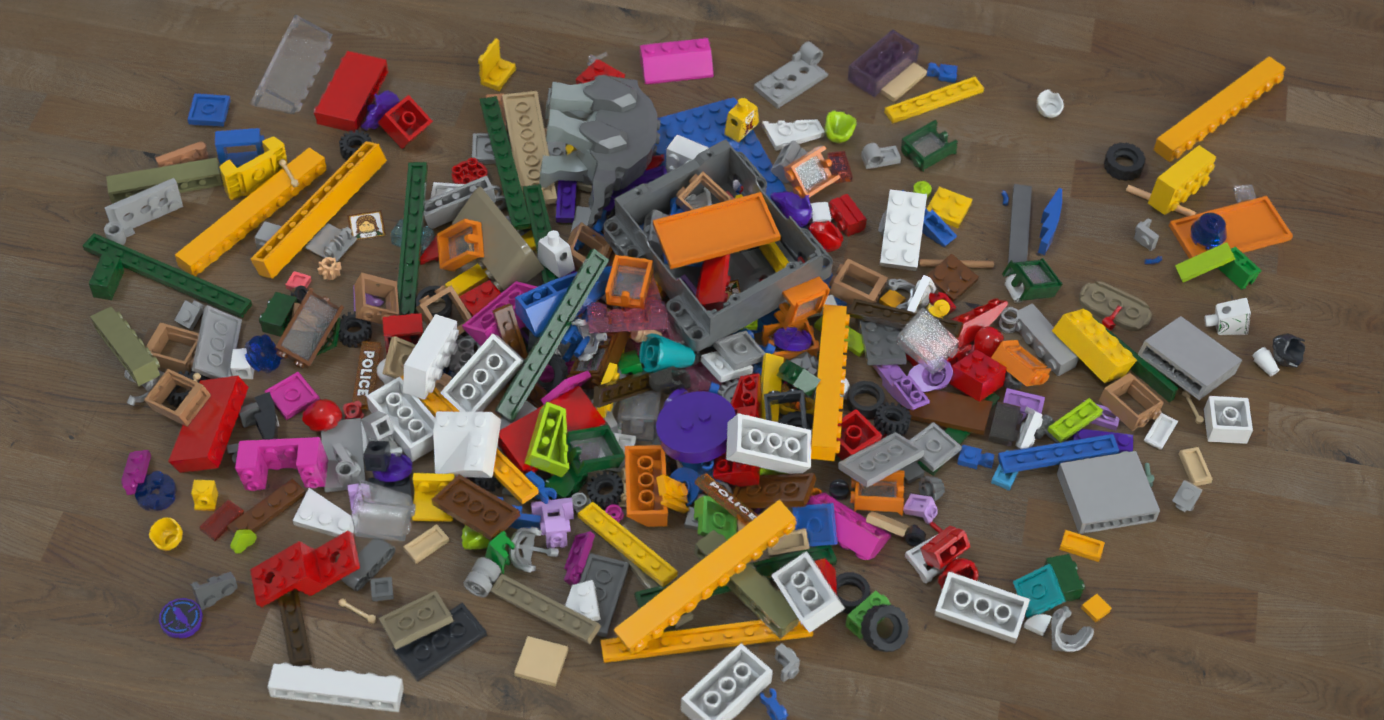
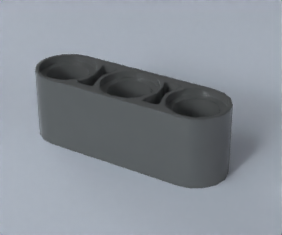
M375 537L358 554L360 569L340 580L354 591H359L393 557L395 547L381 537Z

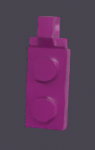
M149 449L129 453L121 479V484L127 495L135 494L137 485L144 483L151 459Z
M591 531L575 535L564 567L566 570L564 581L571 587L572 585L579 584L581 580V573L586 565L595 534Z

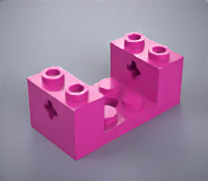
M320 437L239 441L235 469L245 490L257 491L266 489L268 469L279 470L281 468L298 469L305 488L325 487L329 459Z

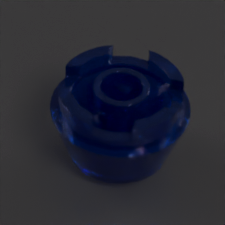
M1216 213L1203 214L1191 226L1192 241L1195 244L1198 242L1200 245L1206 246L1205 249L1208 250L1221 245L1227 239L1225 220Z

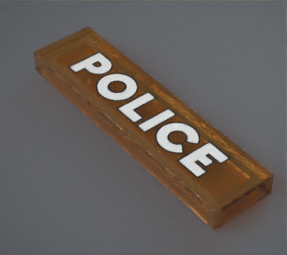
M362 341L352 398L353 403L355 401L362 403L361 409H369L366 396L375 391L377 366L382 347L381 342Z
M707 473L699 476L694 482L744 525H748L758 517L754 511Z

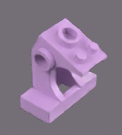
M572 498L548 500V504H544L542 501L531 502L532 515H541V535H546L547 548H563L567 546V532H570L569 519H574Z

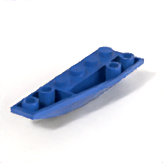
M612 266L604 268L576 317L605 295ZM577 273L547 282L515 297V313L535 337H539ZM620 273L616 285L624 280Z

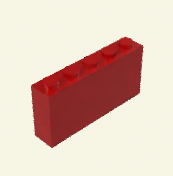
M347 51L345 56L341 58L340 66L334 71L332 81L328 82L325 94H322L319 105L314 109L317 124L348 132L352 130L353 133H355V130H359L368 112L367 106L372 105L375 99L374 95L378 93L388 74L387 60Z
M238 375L199 382L204 385L211 396L188 427L182 425L168 461L179 473L219 468L249 388Z
M579 385L549 402L566 409L567 432L605 426L606 421ZM543 406L499 431L497 445L507 459L524 475L530 471L534 473L538 471V468L527 465L524 462L539 412Z

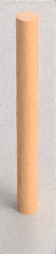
M1128 185L1126 189L1129 193L1146 200L1150 199L1151 193L1131 185ZM1180 205L1174 210L1185 216L1196 215L1195 211Z

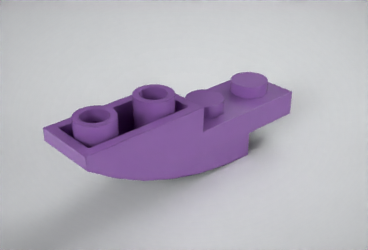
M897 364L873 365L874 369L883 379L882 385L901 405L914 410L929 404V399L910 375L906 376Z

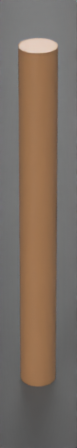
M919 259V267H937L943 260ZM960 260L968 268H994V261Z

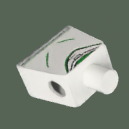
M1247 298L1217 304L1215 314L1204 316L1205 326H1216L1217 334L1219 335L1248 334L1251 312Z

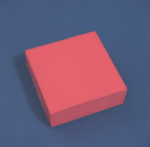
M293 271L286 283V289L292 290L300 285L307 288L311 282V276Z

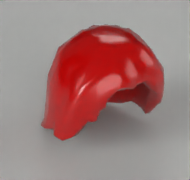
M814 222L809 226L810 233L825 248L826 252L835 251L841 247L843 236L839 228H836L832 222Z
M982 327L976 333L974 351L977 349L991 358L1001 342L1004 341L1003 334L994 327Z
M330 399L315 401L302 414V421L310 427V430L315 432H326L333 429L342 419V412L339 406Z
M957 558L947 564L938 578V584L941 590H943L949 572L977 581L979 571L971 560Z

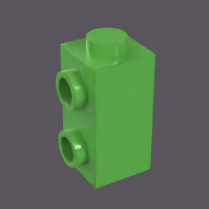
M875 591L847 615L845 626L859 639H862L861 622L867 610L871 609L874 605H891L886 596L880 595Z

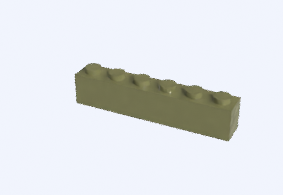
M217 157L106 176L108 194L112 204L172 178L177 182L179 193L222 186Z
M111 306L90 316L96 332L138 386L160 376L158 371L160 364L157 358L152 356L148 347L145 348L141 338L138 339L134 329L130 328L126 320L124 321L119 311L116 312Z
M712 530L695 544L694 554L702 561L727 540L722 534ZM752 563L746 564V568L742 572L732 575L728 583L725 584L780 639L799 624V618L785 600L784 595L779 590H775L770 585L769 580L756 571Z

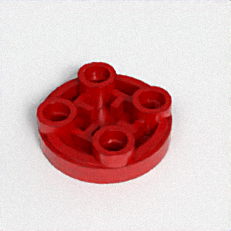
M469 158L467 161L452 167L453 184H467L484 176L488 177L487 168L478 162L476 158Z

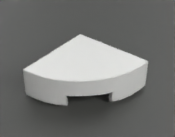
M1045 614L1032 616L1026 621L1024 628L1043 636L1052 616Z

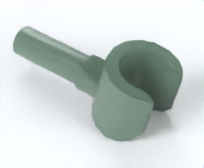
M1145 463L1146 477L1150 487H1152L1154 475L1150 473V464Z

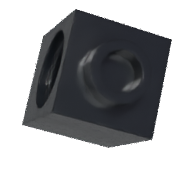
M369 441L364 452L366 471H386L391 460L389 441Z

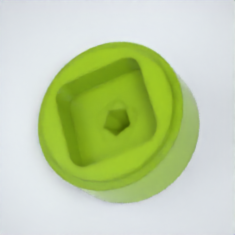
M919 181L915 183L913 193L927 194L928 198L931 195L932 187L925 181Z

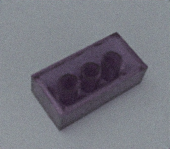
M892 29L849 65L848 81L875 97L881 92L882 88L913 62L917 61L920 46Z

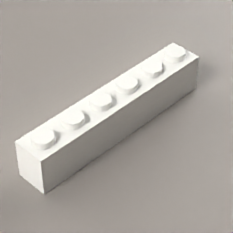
M288 663L273 665L268 684L271 697L399 712L404 690L402 679L396 676L383 677L373 673L357 674L353 671L340 672L330 668L298 667Z

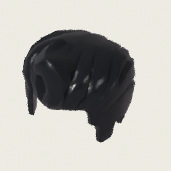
M1289 333L1274 337L1272 348L1274 349L1275 362L1285 367L1297 368L1303 362L1305 345L1301 341L1305 342V340Z

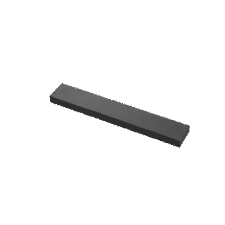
M1018 184L1013 186L1008 264L1010 260L1013 262L1027 261L1032 186Z

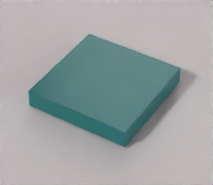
M1050 564L1013 581L1017 594L1030 599L1025 612V616L1028 619L1066 602Z

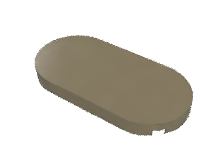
M1104 282L1087 283L1080 291L1079 302L1081 306L1100 318L1109 317L1118 305L1121 306L1122 309L1113 320L1121 328L1139 331L1146 328L1150 323L1152 313L1147 303Z

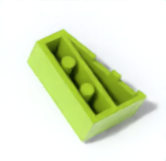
M546 402L541 408L524 462L527 465L563 477L569 470V463H567L568 445H566L567 425L565 408Z

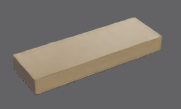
M913 62L882 88L881 94L895 102L927 75V70Z

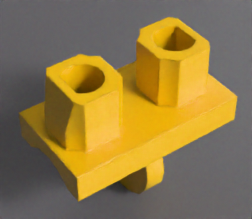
M938 300L933 306L930 303L927 304L925 307L928 310L923 314L942 318L941 316L948 314L950 305L945 300Z

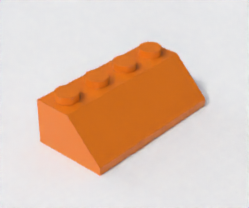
M661 445L625 446L627 517L646 527L667 526L668 507L661 505L663 497L659 496L656 478L660 475L666 476L664 450Z

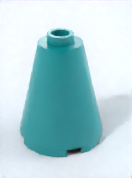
M648 334L646 336L648 339L641 343L639 360L644 364L645 368L643 370L646 372L654 373L690 367L695 361V353L691 348L658 334Z

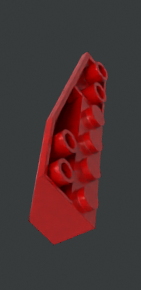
M730 254L703 261L697 283L696 298L706 311L716 309L718 312L723 309V304L727 302L728 293L725 291L730 283V276H728Z
M995 298L983 306L976 307L969 312L950 319L963 322V329L957 341L919 332L914 337L910 336L903 339L906 359L914 367L921 363L946 357L975 339L976 333L982 327L989 326L1006 308L1008 302Z
M759 373L740 376L730 403L736 415L739 413L762 419L761 378ZM727 451L714 459L713 477L715 479L739 487L759 484L760 467L726 460Z

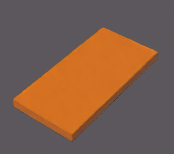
M761 192L653 220L654 230L670 269L780 241L779 231Z
M1267 196L1173 220L1169 223L1170 229L1189 259L1226 242L1230 249L1236 246L1242 253L1290 241L1293 237Z

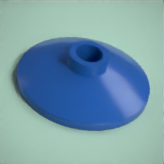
M682 467L675 470L669 477L684 483L686 487L688 486L687 507L697 499L701 490V480L696 471L691 468Z

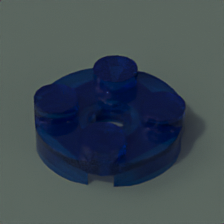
M266 334L254 336L245 344L244 349L246 348L247 351L245 358L249 365L258 372L261 370L266 374L273 372L279 367L283 359L276 354L277 351L274 350L276 344Z
M154 471L152 474L145 476L144 483L137 485L135 498L141 508L150 511L149 509L161 511L168 508L174 502L177 488L170 476L163 474L161 471ZM159 489V494H151L153 490Z

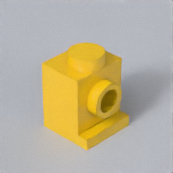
M194 480L191 493L195 504L194 509L215 511L218 498L215 481Z

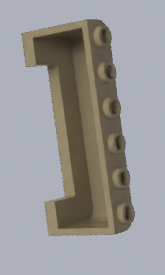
M480 186L474 190L452 224L454 225L463 219L481 222L484 258H479L476 261L482 269H487L485 273L491 281L493 279L496 280L494 284L500 292L502 290L505 291L516 281L526 283L544 270V267L529 245ZM470 231L461 236L460 241L466 248L470 247L468 251H473L472 243H467L464 240L466 235L471 234Z

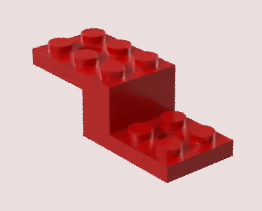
M346 531L316 549L298 541L250 569L256 605L263 607L293 589L312 596L360 569L353 533ZM340 554L338 561L335 563L336 557Z

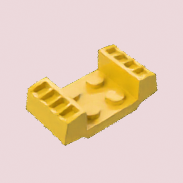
M275 137L268 138L262 141L264 154L238 168L230 160L219 166L225 192L230 201L241 196H249L283 169V166L279 165L281 159H284L286 165H288L283 142Z

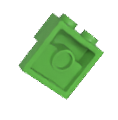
M704 495L697 499L694 506V520L698 521V535L705 537L712 530H715L718 534H722L726 540L730 539L736 534L737 507L731 506L727 502L713 499L711 496Z

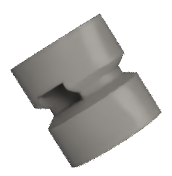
M478 558L472 567V572L465 579L464 586L472 594L486 597L493 587L491 583L497 580L501 569L495 562L487 558Z

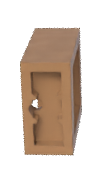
M702 172L699 176L695 174L690 179V185L687 188L682 187L676 194L678 197L675 203L685 212L694 210L685 199L700 183L721 202L732 200L733 198L706 173Z
M582 222L571 231L567 243L571 248L576 272L579 271L586 257L574 250L577 239L606 257L610 246L602 235Z
M847 259L844 265L840 264L838 267L837 276L833 275L829 286H831L829 294L851 305L854 299L876 303L885 288L888 277ZM846 274L874 288L868 295L841 281Z
M361 272L354 284L356 318L383 325V317L398 316L397 282ZM365 293L385 298L386 309L366 304Z
M443 285L434 291L436 295L430 298L427 295L419 300L420 305L416 307L417 311L422 313V318L428 326L433 316L426 306L448 294L465 320L464 323L472 318L452 285L447 288ZM463 324L457 327V330H459L458 335L465 331L462 327Z
M160 322L146 347L149 348L152 356L157 358L161 368L170 369L174 372L182 371L183 374H185V371H189L190 374L199 333ZM168 340L193 346L184 361L160 354Z
M167 369L144 400L152 410L188 427L211 395L204 385ZM176 385L190 390L176 411L162 405Z
M1131 373L1105 387L1099 399V402L1107 407L1132 431L1138 427H1144L1149 420H1155L1159 417L1164 404L1160 398ZM1127 392L1146 411L1137 415L1118 397Z

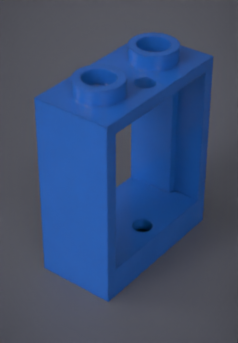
M260 129L215 131V147L220 166L227 160H230L238 168L264 154L262 141L265 140V137L260 134ZM256 145L257 151L228 153L226 147Z

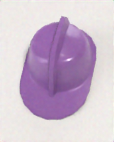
M935 359L914 366L908 375L913 378L923 392L941 390L949 384L953 375V368L948 361Z

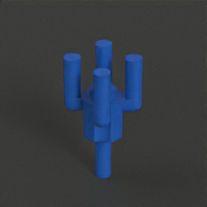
M593 305L589 306L581 318L586 319V322H588L595 307ZM571 324L561 340V343L564 345L568 342L571 343L562 357L565 362H569L573 354L577 358L581 356L590 340V336H586L583 339L576 325Z

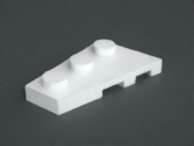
M310 488L293 519V524L334 537L346 531H350L354 535L359 525L357 519Z

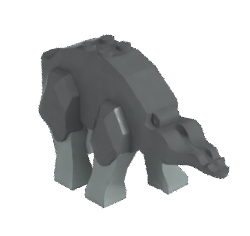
M598 75L595 77V80L583 84L567 85L552 82V88L548 90L545 119H548L546 141H561L572 145L577 150L568 155L543 156L539 184H541V187L546 188L557 180H569L592 185V192L588 202L591 214L587 225L591 228L601 218L602 209L610 204L613 190L619 191L624 189L643 175L652 160V156H656L657 145L655 144H659L660 134L657 131L660 129L661 120H657V112L652 100L641 91L637 83L638 80Z

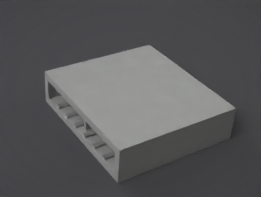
M1182 316L1146 339L1138 353V356L1198 400L1233 376L1242 362L1239 357Z
M1124 451L1114 455L1060 463L1057 476L1079 534L1155 522L1157 520L1160 509L1136 451Z

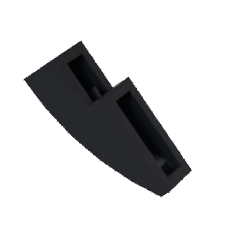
M270 392L255 397L260 413L254 414L257 429L263 440L278 438V422L274 402Z

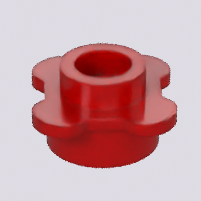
M360 401L344 404L345 420L362 419L364 417Z

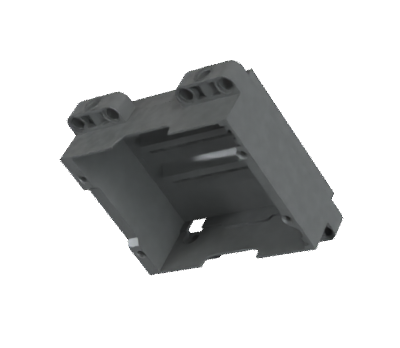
M726 139L702 151L693 160L648 184L643 183L615 198V216L604 223V238L616 255L653 260L654 273L652 277L670 299L667 303V319L688 347L694 351H700L712 346L716 341L735 333L779 308V304L787 303L788 301L782 295L783 291L816 277L825 280L832 273L833 259L810 231L800 228L791 216L787 219L766 195V179L742 152L735 151ZM702 172L706 173L725 192L729 191L734 199L738 195L733 189V181L736 179L743 186V192H741L743 197L761 192L779 231L780 242L795 260V262H789L784 269L775 272L759 248L743 253L739 251L731 253L728 276H730V281L738 279L741 293L732 294L729 300L723 304V309L718 312L716 309L706 311L680 278L685 274L697 289L701 267L682 266L670 269L669 264H664V253L661 256H657L649 245L647 235L639 227V225L644 223L645 216L652 210L656 209L662 212V214L670 215V200L678 197L676 194L682 187L687 188L690 185L689 181L695 174L699 176ZM700 183L688 196L692 194L698 196L704 192L703 188L705 187ZM711 193L712 205L721 203V201ZM801 256L805 263H802V261L798 262V258Z

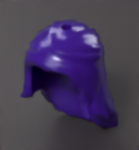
M386 90L380 95H374L376 105L367 106L368 115L365 123L361 126L362 129H375L380 126L379 120L400 102L396 94Z
M787 191L773 192L770 195L771 200L787 219L791 216L800 228L807 226L812 219L813 209L810 204L809 195L801 198L797 194Z

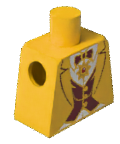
M740 98L738 103L728 113L724 135L739 143L759 123L757 106L746 98Z

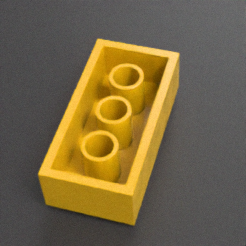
M1198 145L1157 178L1148 204L1164 215L1174 211L1181 202L1184 203L1191 194L1194 195L1201 186L1204 187L1209 182L1210 177L1208 176L1215 167L1216 156Z
M1080 309L1064 314L1052 329V332L1104 383L1124 377L1137 361L1132 356V353L1119 343L1116 337L1106 331L1103 324L1098 323L1092 317L1088 310Z

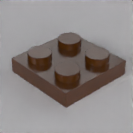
M952 253L927 275V277L931 278L937 290L945 293L952 302H955L979 279V276Z

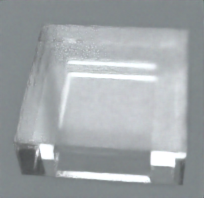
M1252 185L1234 186L1233 191L1237 203L1256 199Z

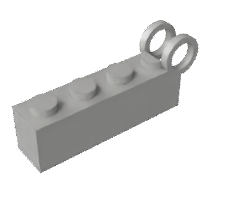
M484 176L426 200L424 219L429 230L453 221L474 190L480 186L493 202L503 200V203L498 208L499 210L504 209L506 203L504 196H501V188L499 186H492L488 177Z
M1033 303L1020 310L1006 307L1001 312V319L998 323L999 329L1004 333L1018 331L1023 336L1025 342L1030 344L1035 350L1037 356L1042 358L1048 368H1051V371L1057 376L1076 367L1079 357L1052 332L1054 327ZM1010 311L1015 313L1017 317L1014 319L1010 316H1004V313ZM1002 322L1014 324V327L1011 329L1004 328Z

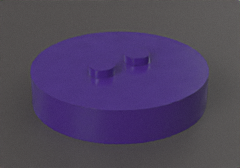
M705 391L690 392L674 398L664 406L656 422V430L662 449L673 459L685 463H703L721 456L727 451L728 422L736 416L733 406L724 397Z

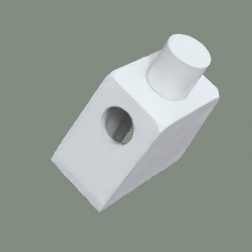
M557 231L548 232L547 236L538 241V260L557 277L561 278L575 270L571 248L567 242L559 237Z

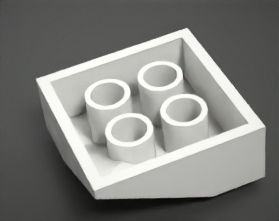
M436 411L433 429L435 474H454L455 477L460 474L463 477L492 478L501 419L492 412Z

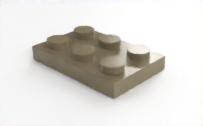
M437 591L379 618L395 650L453 622L452 615Z

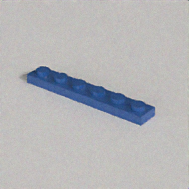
M1110 434L1001 452L998 454V460L1002 472L1005 474L1059 465L1068 461L1114 455L1119 453V448L1114 435Z

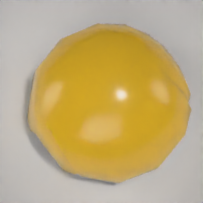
M167 517L157 520L151 526L149 538L154 545L163 551H170L176 548L182 541L183 536L181 526L173 518Z

